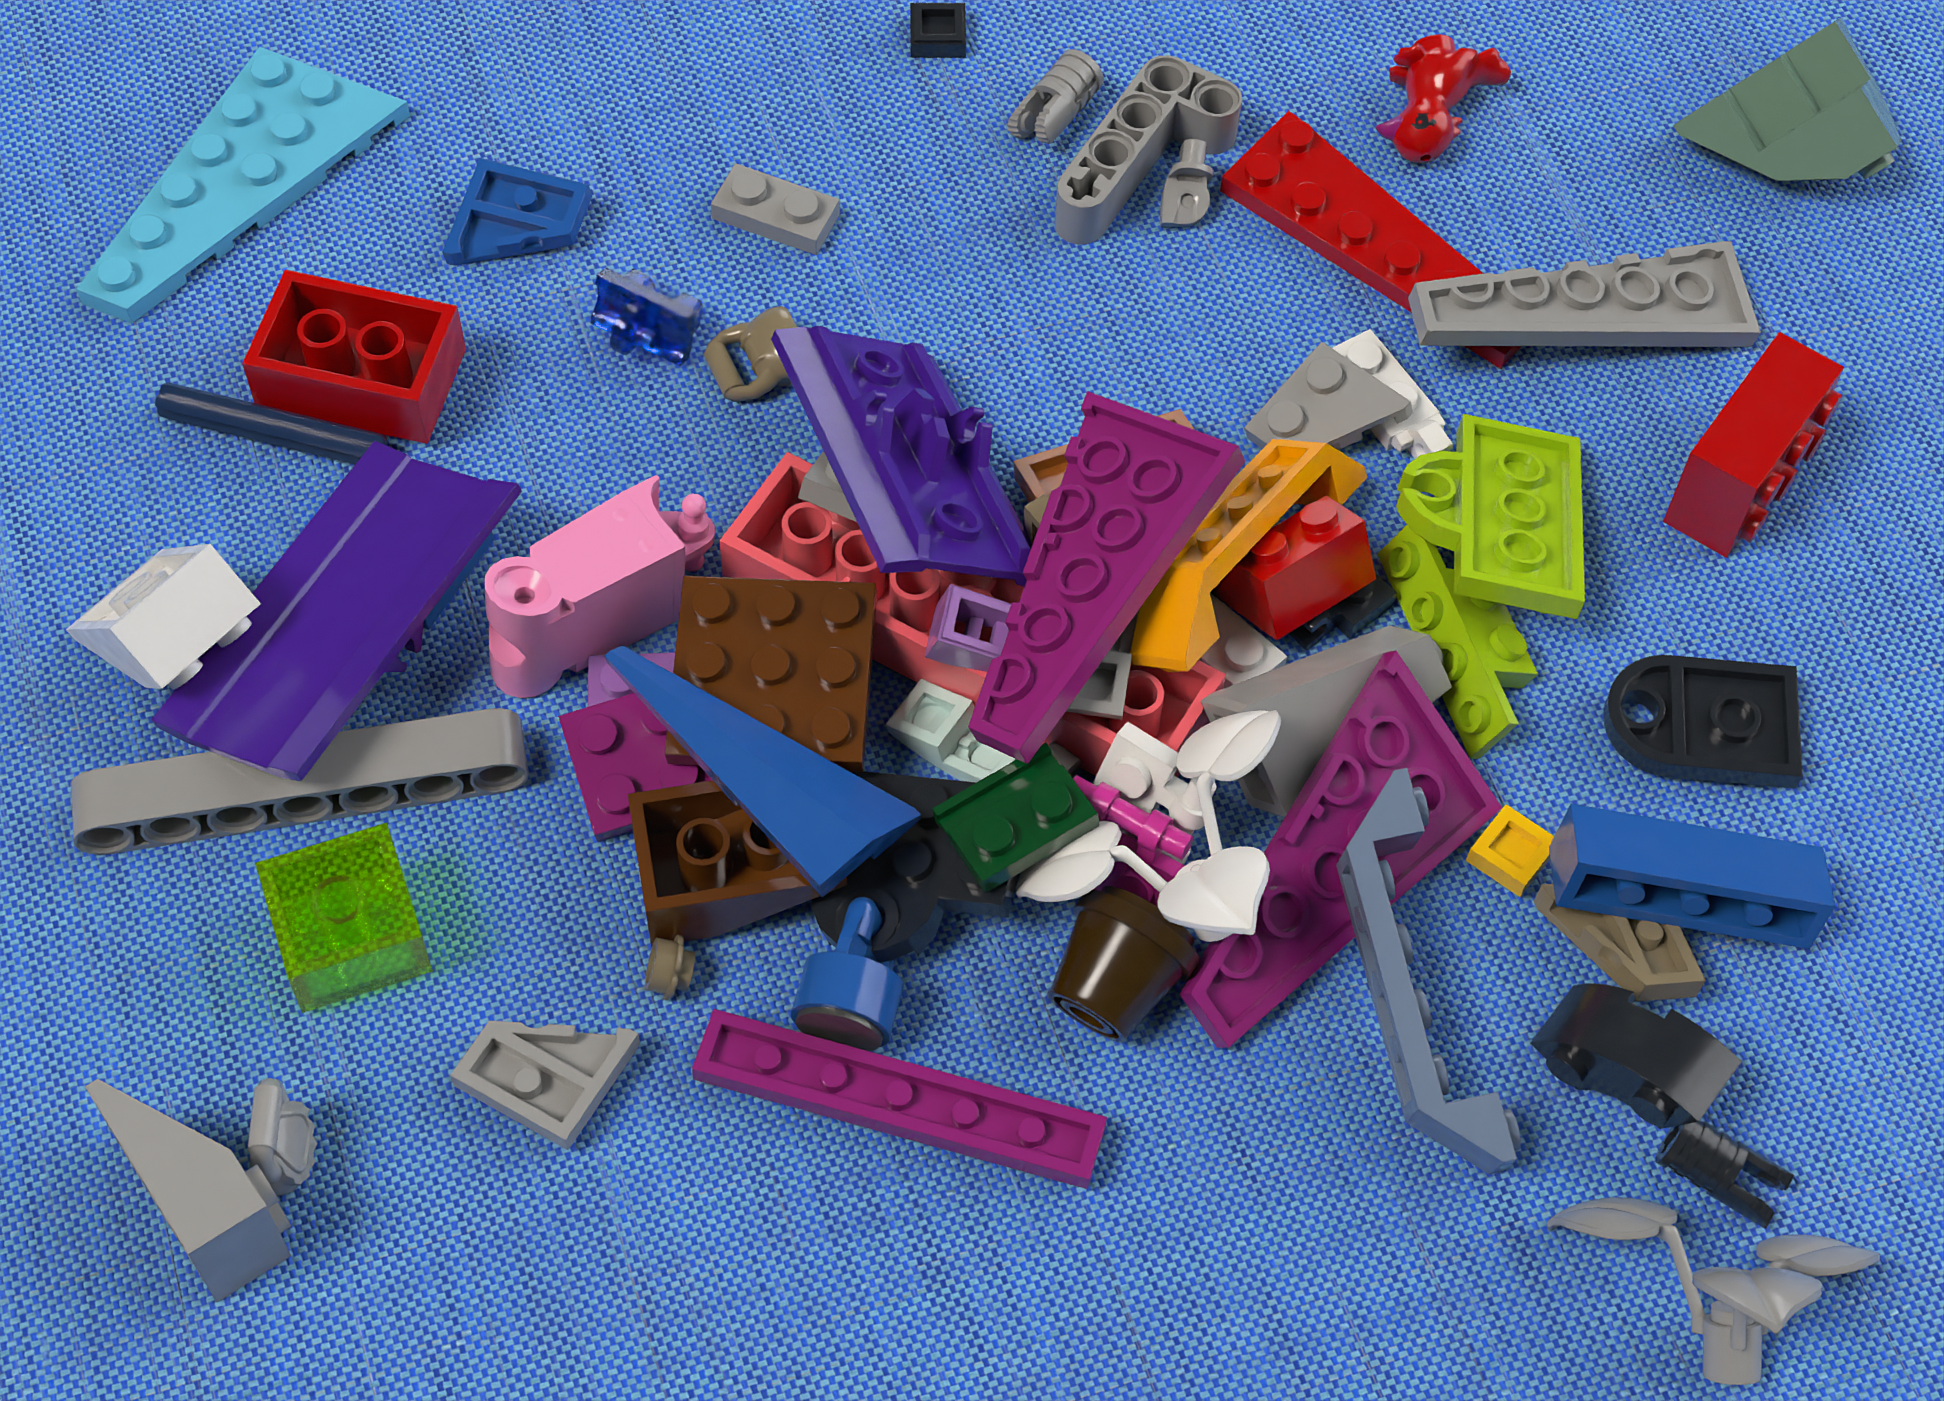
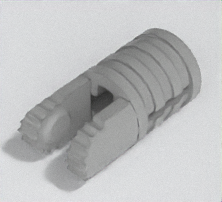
M1075 49L1066 50L1012 113L1007 124V131H1010L1011 135L1023 139L1029 138V135H1033V131H1036L1035 137H1038V141L1047 144L1053 143L1057 136L1063 132L1083 109L1085 104L1094 96V93L1103 85L1104 76L1099 65L1082 51Z

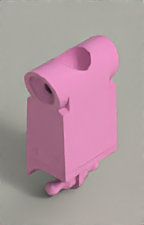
M655 475L619 493L530 546L529 557H510L493 564L485 575L486 614L490 622L489 655L491 676L496 686L505 694L517 698L536 697L550 690L560 679L563 670L570 669L578 672L588 667V657L591 655H605L617 647H627L679 620L682 582L685 570L691 572L700 570L705 562L703 555L712 547L715 541V526L707 513H705L707 507L704 498L699 494H689L682 501L681 507L683 512L659 511V477Z

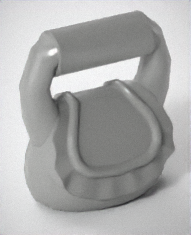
M266 1078L254 1088L248 1140L250 1168L258 1165L276 1196H283L292 1193L304 1180L310 1177L309 1170L315 1163L314 1150L317 1146L313 1136L315 1125L308 1118L310 1109L304 1106L302 1102L290 1101L280 1080Z

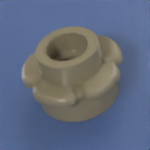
M676 935L674 941L656 937L651 948L645 976V990L662 993L663 1000L671 999L676 990L687 991L691 982L695 952L684 950L683 936Z

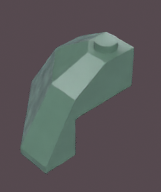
M1841 18L1673 125L1680 136L1776 181L1846 179L1860 171L1864 179H1867L1895 161L1891 151L1896 149L1902 142L1889 107Z

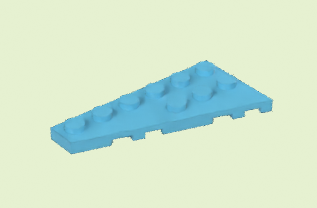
M259 46L76 288L81 304L129 323L135 322L185 285L188 272L211 255L218 260L234 248L232 241L234 238L252 225L260 229L327 179V169L349 153L356 157L372 145L370 137L390 123L397 127L409 118L410 113L407 101Z

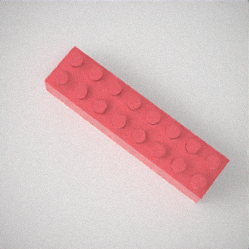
M787 452L720 539L723 577L876 583L877 602L872 659L917 683L920 679H923L973 701L975 706L987 672L953 666L925 657L936 605L950 584L1010 604L1012 602L1019 603L1024 586L1016 584L1015 580L928 568L922 572L881 573L857 521L855 522L798 498L803 478L813 464ZM956 621L954 632L964 634L966 623ZM982 626L979 640L989 643L992 627ZM1199 660L1188 672H1166L1161 668L1133 665L1131 661L1122 720L1065 712L1043 744L1047 742L1049 745L1055 741L1082 760L1081 769L1095 776L1116 734L1127 722L1179 753L1180 748L1194 732L1210 723L1201 700L1209 694L1223 689L1226 674ZM1178 768L1174 774L1176 777L1180 774Z

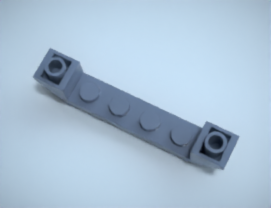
M1407 768L1393 771L1346 847L1336 867L1405 1122L1487 1174L1503 1172L1517 1160L1515 1150H1519L1521 1145L1516 1118L1510 1109L1503 1110L1498 1092L1445 1103L1443 1095L1449 1093L1447 1070L1442 1057L1439 1054H1431L1425 1029H1429L1431 1026L1429 1005L1421 988L1413 989L1407 964H1411L1413 961L1411 940L1405 925H1396L1389 900L1395 898L1392 871L1386 860L1378 861L1377 858L1378 856L1412 850L1424 833V826H1427L1429 823L1428 805L1420 787H1412Z

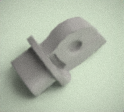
M1187 139L1183 142L1179 162L1172 166L1162 191L1160 227L1194 226L1206 214L1210 205V194L1207 184L1213 177V169L1204 164L1207 145L1205 141Z

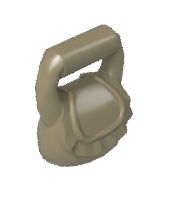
M786 307L769 308L758 314L751 322L739 323L724 329L707 344L704 358L726 399L736 402L757 399L777 385L784 387L791 384L771 340L775 329L797 328ZM741 343L740 347L746 352L752 364L751 369L757 375V378L749 385L744 384L726 349L730 344Z

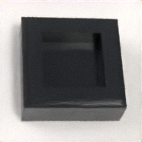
M910 3L911 58H966L965 3Z

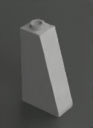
M1389 625L1221 689L1201 700L1210 723L1229 715L1259 710L1269 712L1276 710L1281 717L1278 735L1268 754L1253 770L1237 779L1248 804L1283 817L1287 815L1383 653L1395 650L1398 652L1431 703L1448 691L1452 686L1442 665L1443 654L1431 636Z

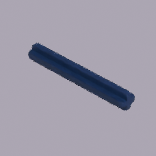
M168 382L161 385L159 394L155 399L158 415L163 418L352 464L358 462L374 441L389 446L387 437L381 433Z

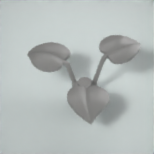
M1600 1198L1570 1206L1547 1221V1231L1561 1225L1571 1230L1607 1239L1633 1240L1656 1236L1664 1240L1670 1247L1692 1315L1691 1332L1703 1335V1376L1710 1381L1729 1385H1747L1761 1380L1762 1335L1767 1334L1768 1329L1774 1334L1779 1333L1796 1312L1821 1297L1822 1282L1811 1276L1845 1274L1867 1266H1873L1880 1261V1253L1854 1247L1836 1239L1816 1235L1791 1234L1771 1237L1757 1245L1756 1255L1761 1259L1771 1261L1768 1267L1752 1270H1741L1732 1267H1711L1698 1270L1692 1274L1679 1231L1675 1226L1671 1225L1677 1222V1212L1666 1206L1635 1198ZM1698 1289L1719 1300L1711 1303L1710 1314H1706Z

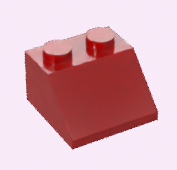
M1326 495L1316 502L1306 505L1301 511L1269 529L1211 593L1275 640H1278L1376 580L1365 520Z

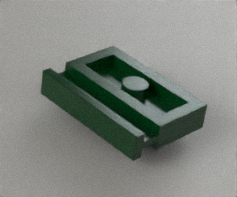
M1047 742L1040 746L1028 764L1016 759L932 808L936 823L945 831L951 845L984 893L1099 826L1098 813L1062 764L1060 765L1052 755V749Z

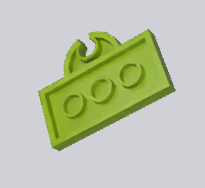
M1463 414L1456 431V452L1436 451L1423 454L1406 465L1397 487V491L1401 492L1396 504L1399 515L1413 532L1431 544L1454 551V594L1481 601H1491L1534 610L1543 614L1578 619L1585 603L1580 438ZM1421 492H1427V493H1430V494H1432V495H1434V496H1436V497L1426 496V495L1422 494Z

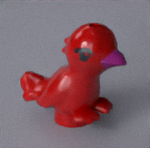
M1436 34L1421 38L1412 47L1400 48L1398 54L1394 56V62L1401 66H1394L1389 69L1390 82L1406 86L1408 98L1406 108L1398 116L1377 125L1375 128L1383 138L1393 142L1396 150L1404 159L1418 164L1434 161L1449 147L1451 141L1461 133L1457 126L1462 122V119L1460 117H1451L1448 110L1455 106L1469 89L1474 86H1502L1506 84L1511 77V70L1508 64L1499 57V52L1496 48H1489L1477 54V50L1472 48H1459L1456 50L1454 40L1446 35Z

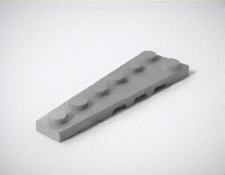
M1731 241L1670 248L1661 257L1640 259L1637 253L1618 255L1613 263L1588 266L1586 260L1566 262L1562 270L1544 273L1534 269V267L1507 270L1502 274L1485 273L1418 282L1414 284L1408 297L1419 343L1426 346L1752 347L1761 333Z

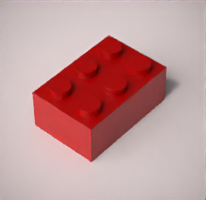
M285 269L242 365L254 403L428 444L465 354L466 346L458 306Z
M1779 332L1690 452L1663 522L1725 558L1729 556L1741 538L1751 543L1769 514V511L1766 510L1773 499L1777 502L1782 500L1798 473V470L1794 468L1801 459L1808 462L1823 440L1826 430L1818 425L1824 427L1843 397L1842 394L1834 389L1844 366Z

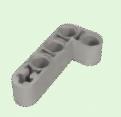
M1157 56L1145 63L1058 181L1055 230L1059 236L1067 242L1077 245L1089 244L1098 240L1172 139L1182 144L1187 139L1205 141L1207 143L1206 154H1220L1228 151L1234 146L1237 139L1242 106V95L1238 87L1220 76L1174 56Z

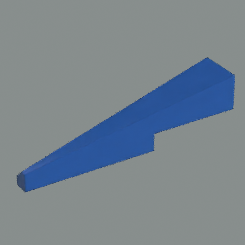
M617 647L604 655L609 666L735 806L739 805L821 897H824L870 856L876 859L922 819V815L914 807L627 647Z

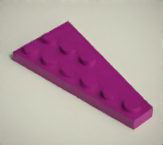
M1086 392L1081 407L1085 417L1078 437L1071 436L1064 454L1068 465L1061 485L1051 491L1023 570L1027 581L1019 603L1012 602L1005 624L1009 632L1001 655L991 660L968 728L978 742L1026 764L1030 762L1245 463L1238 445L1092 392Z
M1396 650L1382 654L1264 851L1269 862L1270 872L1258 906L1255 933L1253 935L1231 934L1224 939L1210 942L1192 975L1179 993L1218 1048H1229L1355 938L1336 864L1394 770L1407 768L1412 787H1420L1428 805L1429 823L1427 826H1424L1425 831L1412 850L1377 857L1378 861L1386 860L1392 871L1395 898L1389 900L1390 905L1395 903L1502 809V806Z

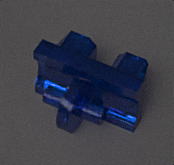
M605 268L596 275L595 284L598 289V296L591 314L590 324L611 333L610 346L612 350L627 355L636 346H639L679 366L683 365L690 358L693 334L700 326L703 307L701 300L684 292L673 298L655 291L656 285L650 276L635 269H632L625 275H621Z

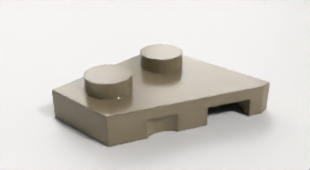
M1541 885L1534 899L1537 910L1621 988L1633 991L1636 1002L1697 997L1706 980L1680 926L1556 906L1554 885Z

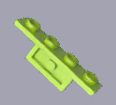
M1406 525L1377 555L1392 588L1397 592L1396 597L1411 630L1430 635L1441 649L1443 654L1442 665L1452 686L1441 696L1469 758L1480 759L1519 724L1502 687L1523 688L1538 675V672L1527 651V643L1522 634L1517 630L1506 605L1454 594V569L1446 568L1436 545L1431 544Z

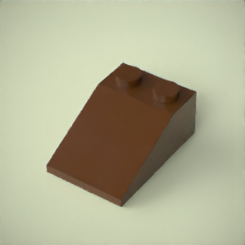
M713 780L628 794L651 947L656 937L674 941L676 935H681L684 938V942L716 937L820 896L739 805L735 806ZM847 877L829 892L847 886Z

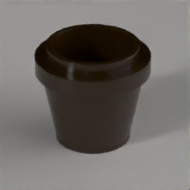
M1103 886L1100 891L1091 890L1089 893L1082 895L1073 908V913L1077 919L1047 996L1057 1008L1084 1027L1105 1038L1124 1043L1178 981H1187L1200 959L1193 949L1194 938L1184 926L1168 921L1163 917L1157 906L1131 892L1113 886Z

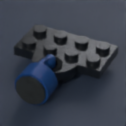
M867 771L851 772L914 807L922 815V819L876 859L870 856L847 876V886L829 892L824 897L819 896L812 899V909L819 928L829 945H833L836 950L818 952L806 959L791 1011V1018L802 1033L866 1051H874L885 1046L891 1037L904 988L902 979L893 971L896 959L912 951H915L919 956L936 936L944 911L1009 917L1019 874L984 893L951 845L942 827L938 826L934 819L932 808L977 782Z

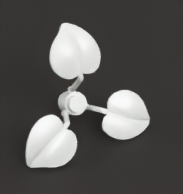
M1259 710L1222 717L1198 729L1180 748L1176 760V766L1180 774L1186 778H1198L1196 784L1211 855L1206 860L1201 859L1188 863L1178 871L1174 879L1166 882L1128 847L1123 845L1117 846L1122 835L1117 824L1099 821L1097 828L1024 870L1016 886L1015 893L1018 898L1026 896L1041 902H1060L1078 898L1100 885L1111 873L1114 861H1120L1128 864L1160 892L1157 903L1165 919L1181 926L1193 928L1198 938L1202 941H1218L1231 934L1253 935L1256 928L1259 902L1269 878V862L1265 854L1260 849L1254 847L1238 846L1222 850L1211 788L1215 780L1234 781L1243 777L1265 758L1273 746L1280 729L1281 717L1276 710L1270 712Z

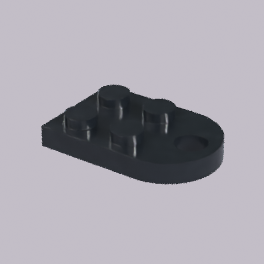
M1654 655L1639 659L1625 667L1615 678L1603 709V722L1607 736L1613 747L1624 759L1645 772L1663 777L1794 789L1797 788L1803 777L1797 666L1675 655ZM1627 703L1641 704L1651 712L1653 720L1647 723L1634 722L1625 716L1621 706Z

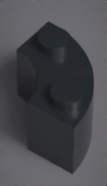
M1596 983L1573 985L1530 1042L1546 1059L1549 1071L1560 1081L1573 1086L1576 1090H1594L1617 1098L1629 1105L1640 1118L1657 1126L1659 1129L1699 1122L1742 1062L1713 1035L1677 1011L1671 1009L1663 1018L1637 1006L1634 1003L1635 996L1633 991Z

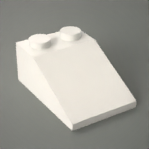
M211 544L161 549L69 626L66 631L77 642L145 688L163 689L168 684L174 690L190 680L202 668L203 664L198 658L217 642L220 647H225L241 636L252 624L246 616L261 603Z

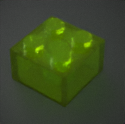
M387 822L255 863L286 974L302 1013L433 972Z

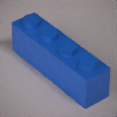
M1572 803L1549 846L1556 906L1680 926L1688 929L1806 949L1811 948L1836 907L1824 849L1819 846Z

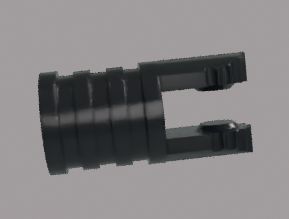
M1701 1120L1695 1123L1671 1127L1655 1157V1163L1664 1168L1669 1167L1673 1173L1687 1178L1691 1184L1705 1189L1706 1194L1765 1229L1775 1213L1773 1209L1763 1200L1753 1196L1733 1182L1739 1172L1743 1170L1763 1184L1783 1191V1189H1788L1795 1176L1742 1142L1733 1141L1729 1135L1715 1130L1714 1126Z

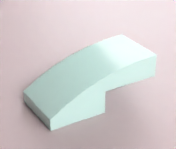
M920 679L886 723L887 730L892 736L928 762L960 781L978 782L1016 760L975 739L968 728L975 708L972 700L923 679Z

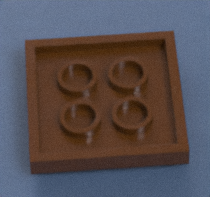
M683 576L673 674L847 771L863 772L877 602L876 583ZM667 730L665 745L667 763L698 765Z

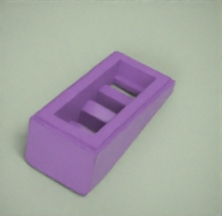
M950 584L936 605L925 657L953 666L988 672L991 660L1001 655L1009 629L1005 621L1011 604ZM956 621L966 623L964 634L954 632ZM982 626L992 627L989 643L979 640Z

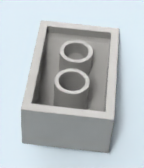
M99 1079L85 1086L116 1141L216 1303L291 1257L280 1234L290 1228L291 1224L278 1204L279 1200L258 1165L244 1171L229 1148Z

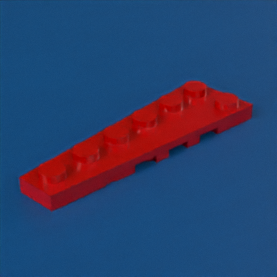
M1290 111L1280 118L1221 178L1220 192L1409 312H1411L1408 297L1415 283L1484 274L1317 134L1308 123L1302 121ZM1522 346L1465 347L1499 369H1502Z

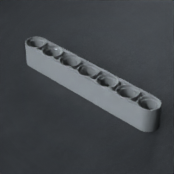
M491 708L341 731L302 781L280 778L213 752L83 772L71 781L74 846L79 851L87 854H116L511 791L522 786L528 780L529 774L521 718L518 713L512 710Z

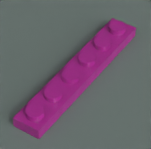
M717 1009L712 1011L692 1067L693 1080L1084 1189L1089 1188L1107 1121L1106 1116Z

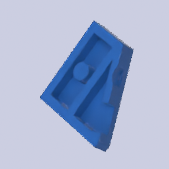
M479 158L442 251L446 263L456 266L574 245L592 198L589 184Z

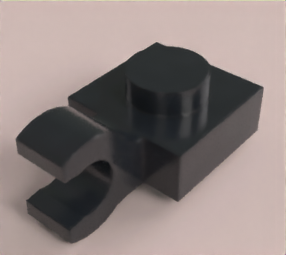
M1375 573L1376 580L1288 634L1305 650L1312 648L1336 627L1350 639L1389 610L1394 604L1397 592Z

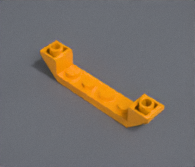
M1272 439L1232 479L1140 607L1130 650L1132 664L1161 668L1166 672H1188L1220 637L1210 592L1293 504L1308 505L1326 495L1340 505L1345 503L1367 479L1365 466L1327 443Z

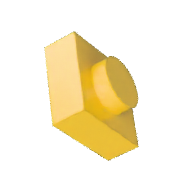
M1505 804L1470 848L1466 861L1521 897L1550 860L1549 846L1554 836Z

